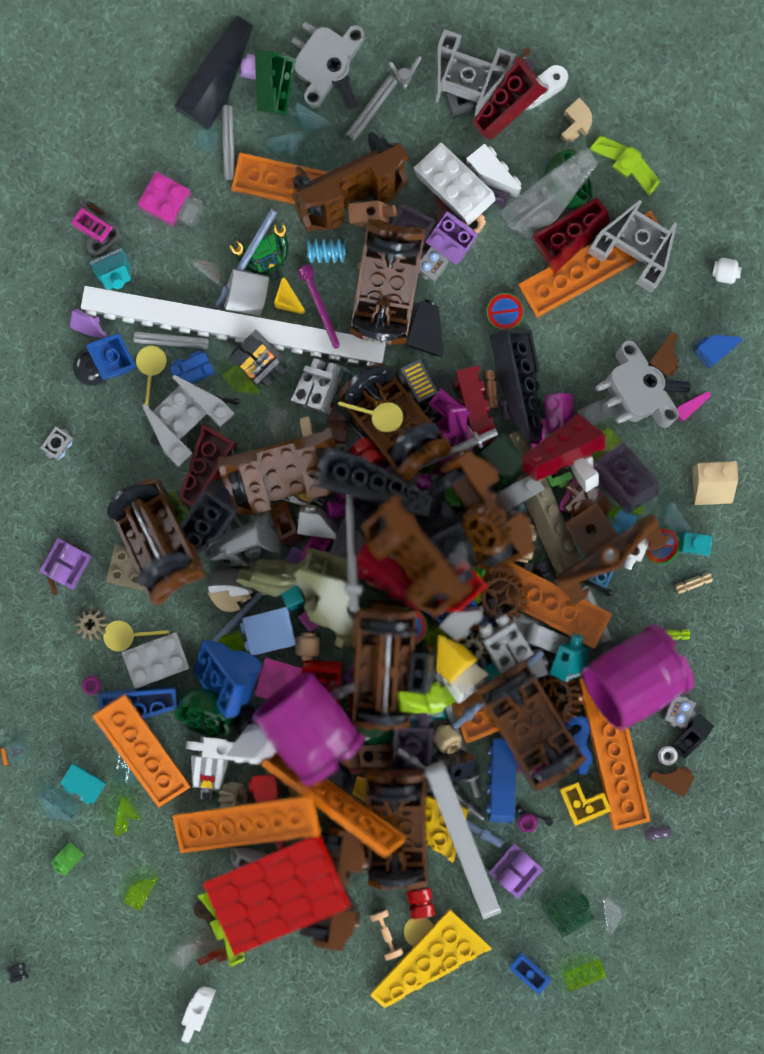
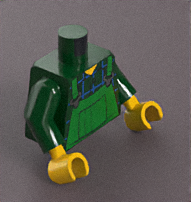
M283 222L281 230L276 229L274 224L275 233L262 238L245 267L252 273L261 275L267 273L271 282L281 278L278 268L284 265L283 261L288 256L289 243L285 233L286 227ZM236 241L239 247L233 249L230 245V249L236 254L240 262L250 244L243 247L239 241Z

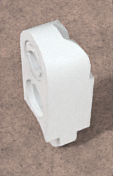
M554 65L538 76L548 90L526 110L535 108L565 87L568 73L562 66ZM559 74L560 79L554 80L553 76Z
M201 736L200 742L186 741V749L199 751V756L228 760L226 755L235 742H229L228 739Z
M202 986L198 989L194 998L191 999L182 1021V1025L187 1026L182 1041L189 1043L194 1030L200 1032L215 994V989Z

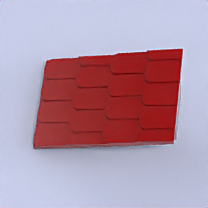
M320 834L203 883L234 956L351 907Z

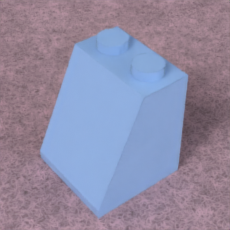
M287 607L242 618L243 622L240 623L242 634H246L247 641L244 642L247 653L250 652L254 656L296 646Z

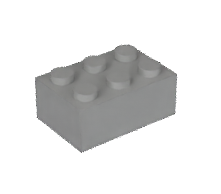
M178 632L122 652L135 689L191 669Z

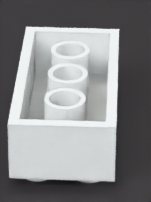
M442 142L414 167L416 176L467 226L496 200L493 191Z

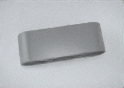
M529 623L524 636L527 643L557 654L560 645L571 641L568 637L533 623Z

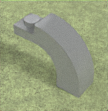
M528 476L495 495L496 499L494 501L498 507L501 505L508 512L545 489L540 481L536 482Z

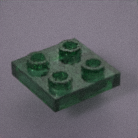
M573 885L541 905L562 938L595 918L589 910L590 903L583 893L578 894Z

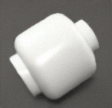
M720 258L718 262L715 261L713 276L716 277L718 282L733 284L736 278L740 279L742 267H738L737 260Z

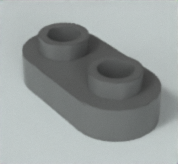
M109 224L113 227L110 232L115 233L113 238H109L107 235L102 243L92 237L88 240L87 250L91 255H103L120 240L121 231L116 225ZM103 227L98 236H101L106 228ZM95 244H100L99 250L94 249Z

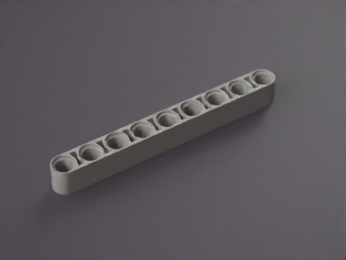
M443 761L425 767V772L483 920L502 913Z

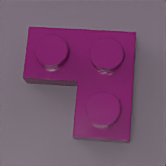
M440 389L428 403L442 415L436 422L439 431L448 430L447 405L459 404L444 390ZM467 410V418H468L471 413Z

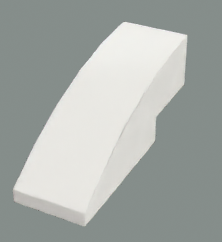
M592 456L586 459H578L570 466L575 478L585 492L599 485L598 472L593 468Z

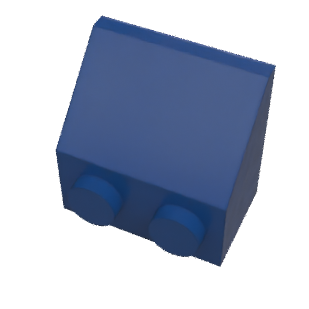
M712 335L710 338L705 336L695 345L697 349L693 353L709 370L743 339L735 336Z

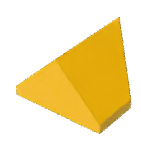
M284 277L281 279L275 298V307L285 311L304 314L305 309Z
M439 635L436 671L450 684L478 659L464 645Z

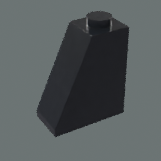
M425 299V302L420 301L406 347L443 358L444 348L439 306H436L435 302Z

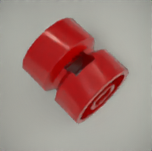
M368 437L357 441L349 451L350 454L363 457L378 467H381L385 462L384 456L376 449V446Z
M430 887L406 891L408 903L411 904L409 907L411 919L435 915L434 905L430 903L432 899Z

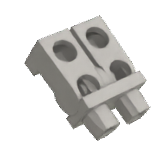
M314 358L310 367H304V373L299 380L291 401L299 407L330 415L332 410L330 408L331 401L337 392L338 385L342 381L338 377L341 367L329 363L326 371H323L326 363Z
M501 613L494 618L498 624L497 627L492 629L487 622L481 625L479 630L482 635L480 639L490 654L496 669L503 674L517 665L515 661L520 663L533 655V652L515 623L504 613Z

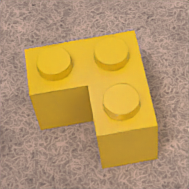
M577 781L559 788L575 826L611 811L603 792L585 798Z

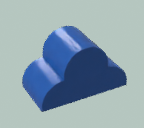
M203 640L193 673L205 689L220 694L219 700H216L217 706L225 718H230L239 713L241 705L247 704L251 700L262 665L255 656L247 652L231 651L222 643Z

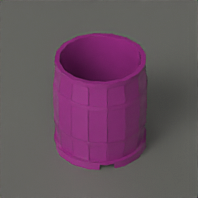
M656 624L644 627L643 632L616 645L599 656L590 665L583 668V680L590 697L603 717L618 730H625L627 727L645 720V718L671 703L679 695L688 693L694 687L693 674L685 656L679 657L673 648L677 645L663 628Z
M311 672L294 678L277 690L259 707L253 716L254 721L259 725L267 740L287 765L299 775V781L305 785L316 783L337 769L335 764L343 757L348 760L365 739L361 731L355 729L337 701Z

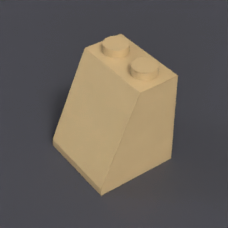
M737 461L698 463L692 467L694 505L733 503L738 483Z

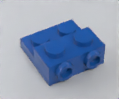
M119 333L91 342L86 346L103 380L119 377L136 368L134 360L130 356L125 342Z

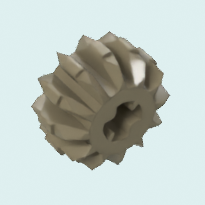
M93 608L89 609V614L86 610H83L82 614L84 617L79 615L76 617L81 621L80 623H75V626L81 627L76 631L77 634L84 632L82 639L88 637L89 641H93L94 636L100 639L99 632L102 634L106 633L102 626H108V623H102L106 616L99 617L101 614L100 610H97L94 614ZM92 619V622H95V626L90 630L91 627H87V623H90Z
M471 631L470 638L467 636L464 639L465 641L460 640L459 644L464 645L478 659L475 664H478L479 658L484 662L486 660L484 655H489L480 639L481 632H478L475 637L474 632ZM473 643L476 644L475 646H479L476 652H473V649L470 650Z
M229 782L221 786V791L218 792L220 799L217 800L221 803L219 808L249 804L247 802L249 797L246 794L247 789L244 788L243 784Z

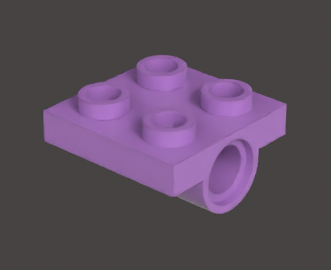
M57 538L39 572L74 590L92 556Z
M513 843L492 867L489 874L515 897L519 898L542 872L543 868Z

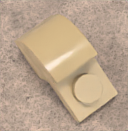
M578 98L564 113L572 123L561 135V139L565 144L569 140L573 142L580 135L579 131L585 136L592 123L590 109Z
M250 589L249 594L230 597L229 590L215 593L209 592L208 595L219 609L226 612H237L241 610L238 602L245 603L252 598L250 594L254 592Z

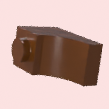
M673 332L670 333L648 363L649 366L655 367L667 377L669 374L673 376L679 368L677 366L679 360L674 353V345L678 335Z
M284 500L271 506L269 511L280 541L288 548L304 541V536L297 534L298 522L288 502Z
M683 765L681 769L675 767L669 773L651 771L648 776L682 797L685 796L695 778L691 775L692 771Z

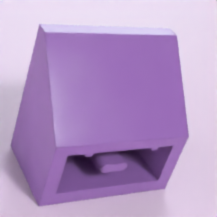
M447 211L426 243L457 265L473 245L478 233Z

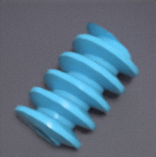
M307 239V257H309L311 263H314L315 257L318 263L322 262L323 257L326 263H329L331 257L334 263L337 262L338 257L341 263H344L346 258V239L343 244H341L340 239H337L336 244L333 243L332 239L329 240L328 244H326L325 239H322L321 244L318 243L317 239H314L313 244Z

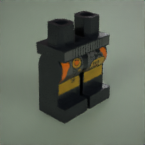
M256 329L231 353L228 359L233 365L239 366L256 384L261 382L266 387H269L276 379L269 373L272 369L277 374L282 375L288 367L282 360L283 355Z

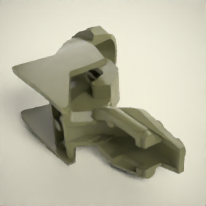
M307 548L306 558L297 565L286 560L261 559L257 561L254 570L241 569L237 582L245 587L256 589L265 595L276 597L290 589L293 585H298L306 599L304 606L310 621L336 632L334 646L336 649L352 647V628L355 611L350 610L349 594L344 592L345 587L349 586L347 558ZM365 617L361 619L360 626L368 624Z

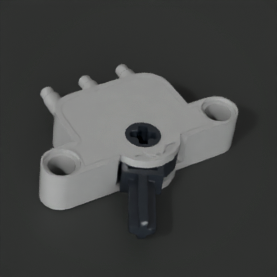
M304 22L302 27L311 33L312 36L307 43L294 37L292 43L301 49L295 62L294 70L296 76L310 85L304 94L306 105L314 109L319 107L334 86L335 89H339L349 109L355 108L358 102L349 85L350 61L363 44V29L357 25L351 26L342 38L326 27L317 29L311 24ZM353 33H358L361 37L354 40L350 36ZM334 64L335 66H337V70L331 68V65ZM316 95L318 100L311 102L308 100V97Z
M633 341L624 342L616 352V358L620 366L616 367L607 376L606 380L599 383L595 389L600 391L607 388L611 396H613L605 405L609 408L617 404L623 414L615 419L616 423L619 424L627 420L637 422L652 415L660 427H669L678 418V410L667 392L688 393L690 392L691 384L687 381L667 380V376L663 375L658 369L648 366L647 360L636 343Z

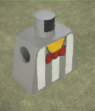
M197 755L191 756L193 787L201 788V800H212L213 789L221 790L229 760Z

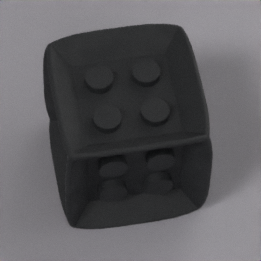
M441 496L433 497L428 517L411 513L420 527L419 530L443 560L446 559L450 565H453L462 557L470 566L476 564L472 545L468 542V537L464 536L466 532L462 530L464 527L444 498Z

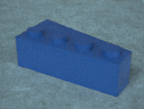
M178 686L101 691L98 694L99 710L123 694H126L143 719L176 709L179 703Z
M493 739L492 744H489L488 756H492V762L488 763V775H491V782L487 783V794H490V802L487 801L486 813H489V822L512 823L515 809L516 763L512 758L514 755L505 740Z

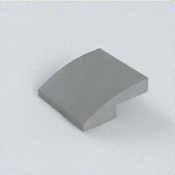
M233 269L227 285L229 291L224 308L226 310L261 316L269 277Z
M235 568L214 569L208 585L210 593L229 590L230 597L249 594L251 587H245L237 582L241 569Z

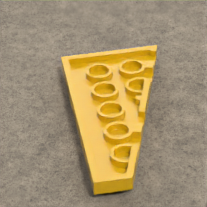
M358 774L352 794L367 804L366 776ZM427 795L426 837L428 845L437 853L440 852L453 863L457 853L436 797ZM460 805L466 820L469 808Z
M448 909L373 989L370 996L386 1008L414 990H419L425 984L437 980L457 969L463 963L475 959L476 956L485 951L491 950L492 947L453 911Z

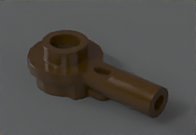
M199 900L194 906V914L200 919H205L215 936L210 922L214 921L207 907Z

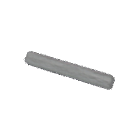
M388 76L347 132L348 138L353 141L356 140L397 84V80L394 77Z
M231 105L222 106L225 180H234L233 113Z
M135 332L133 336L135 343L208 349L209 340L207 338Z

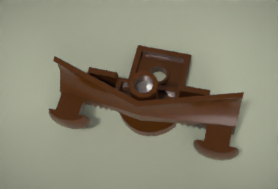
M596 502L564 523L585 555L583 559L554 577L561 590H564L570 598L565 604H577L589 594L590 588L583 590L579 582L620 569L645 538L651 544L646 550L654 551L661 548L669 541L670 533L665 536L658 527V519L652 513H649L620 534H617ZM588 524H594L596 527V532L592 535L585 532V527Z

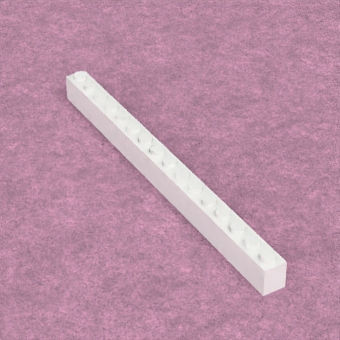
M89 286L84 288L81 303L82 311H85L90 316L102 314L104 318L115 320V317L123 318V322L134 323L135 320L140 321L141 325L149 327L157 324L160 325L161 329L171 330L172 327L179 328V332L190 334V331L198 332L197 335L209 337V334L217 335L216 338L220 340L233 338L237 343L244 342L256 329L276 350L284 351V348L292 349L291 352L296 354H302L305 351L310 352V356L321 358L322 355L329 356L330 360L340 361V358L348 359V363L351 364L365 362L368 367L383 363L386 347L384 340L383 343L375 339L371 341V338L367 341L351 334L335 332L340 343V347L335 349L324 329Z

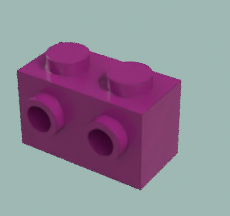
M558 393L544 395L547 434H552L574 417L573 394Z

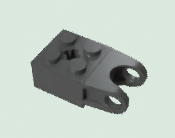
M252 521L243 527L234 528L231 532L220 536L219 539L211 543L204 550V554L209 560L221 559L222 566L227 568L242 564L251 566L256 564L258 560L268 559L280 554L278 533L256 521ZM216 546V552L210 555V549Z

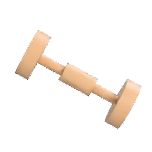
M388 909L370 915L371 922L380 921L382 935L385 943L387 942L390 951L385 953L384 957L385 960H390L404 954L402 948L395 950L391 942L393 939L383 921V918L389 916Z

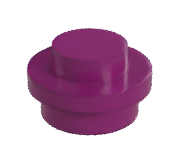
M424 473L420 475L416 487L422 492L430 489L433 483L431 475Z
M88 676L82 682V690L88 695H95L101 689V682L95 676Z
M525 813L520 816L518 826L523 832L530 833L536 829L537 819L533 814Z

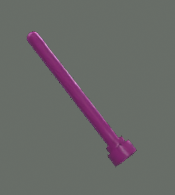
M305 265L298 269L300 279L307 283L333 348L337 349L340 347V343L314 283V270L311 265Z

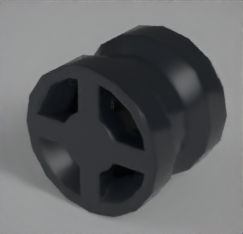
M551 560L533 566L534 571L543 579L556 574L555 570L551 568Z
M25 962L6 968L7 972L10 973V983L29 978L28 973L25 971Z

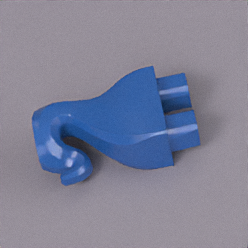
M582 716L570 717L571 722H565L564 725L568 731L573 728L574 724L579 725V729L571 736L575 743L580 746L581 753L587 759L576 769V774L587 775L592 760L591 752L587 746V738L590 734L588 719Z

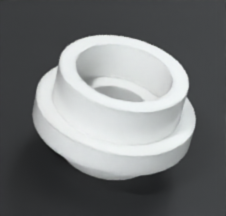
M664 746L658 752V759L664 765H672L677 760L678 755L673 747ZM666 752H670V759L664 758Z

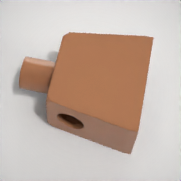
M381 201L348 204L349 222L360 228L367 227L368 219L379 220L388 224L389 217L397 215L395 205H387Z

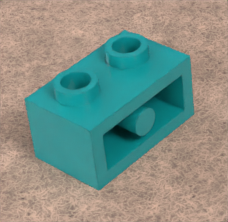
M73 763L60 784L64 786L62 788L69 794H78L80 796L79 799L89 805L90 802L94 804L107 782Z

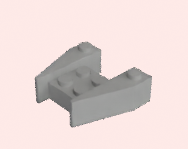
M444 29L435 56V102H439L442 91L477 102L474 116H477L484 104L493 96L495 88L500 86L507 71L511 70L516 54L498 48L493 63H488L457 52L462 35Z
M639 200L598 234L587 253L604 262L614 246L618 247L646 265L636 284L652 293L666 272L677 223L674 222L669 230L665 229L637 211L642 203Z
M174 375L173 380L179 387L153 412L145 404L142 407L165 455L179 468L192 456V452L180 440L206 415L221 428L234 416V412L218 397Z

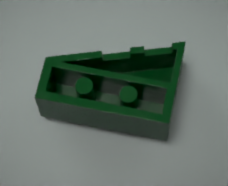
M255 50L257 111L272 115H287L296 59L273 51Z

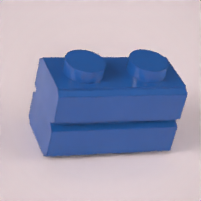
M200 350L190 354L191 358L187 360L181 358L174 361L173 366L170 367L173 376L176 375L191 384L215 374L205 351L201 353Z
M522 952L508 965L509 969L538 995L551 981V978Z

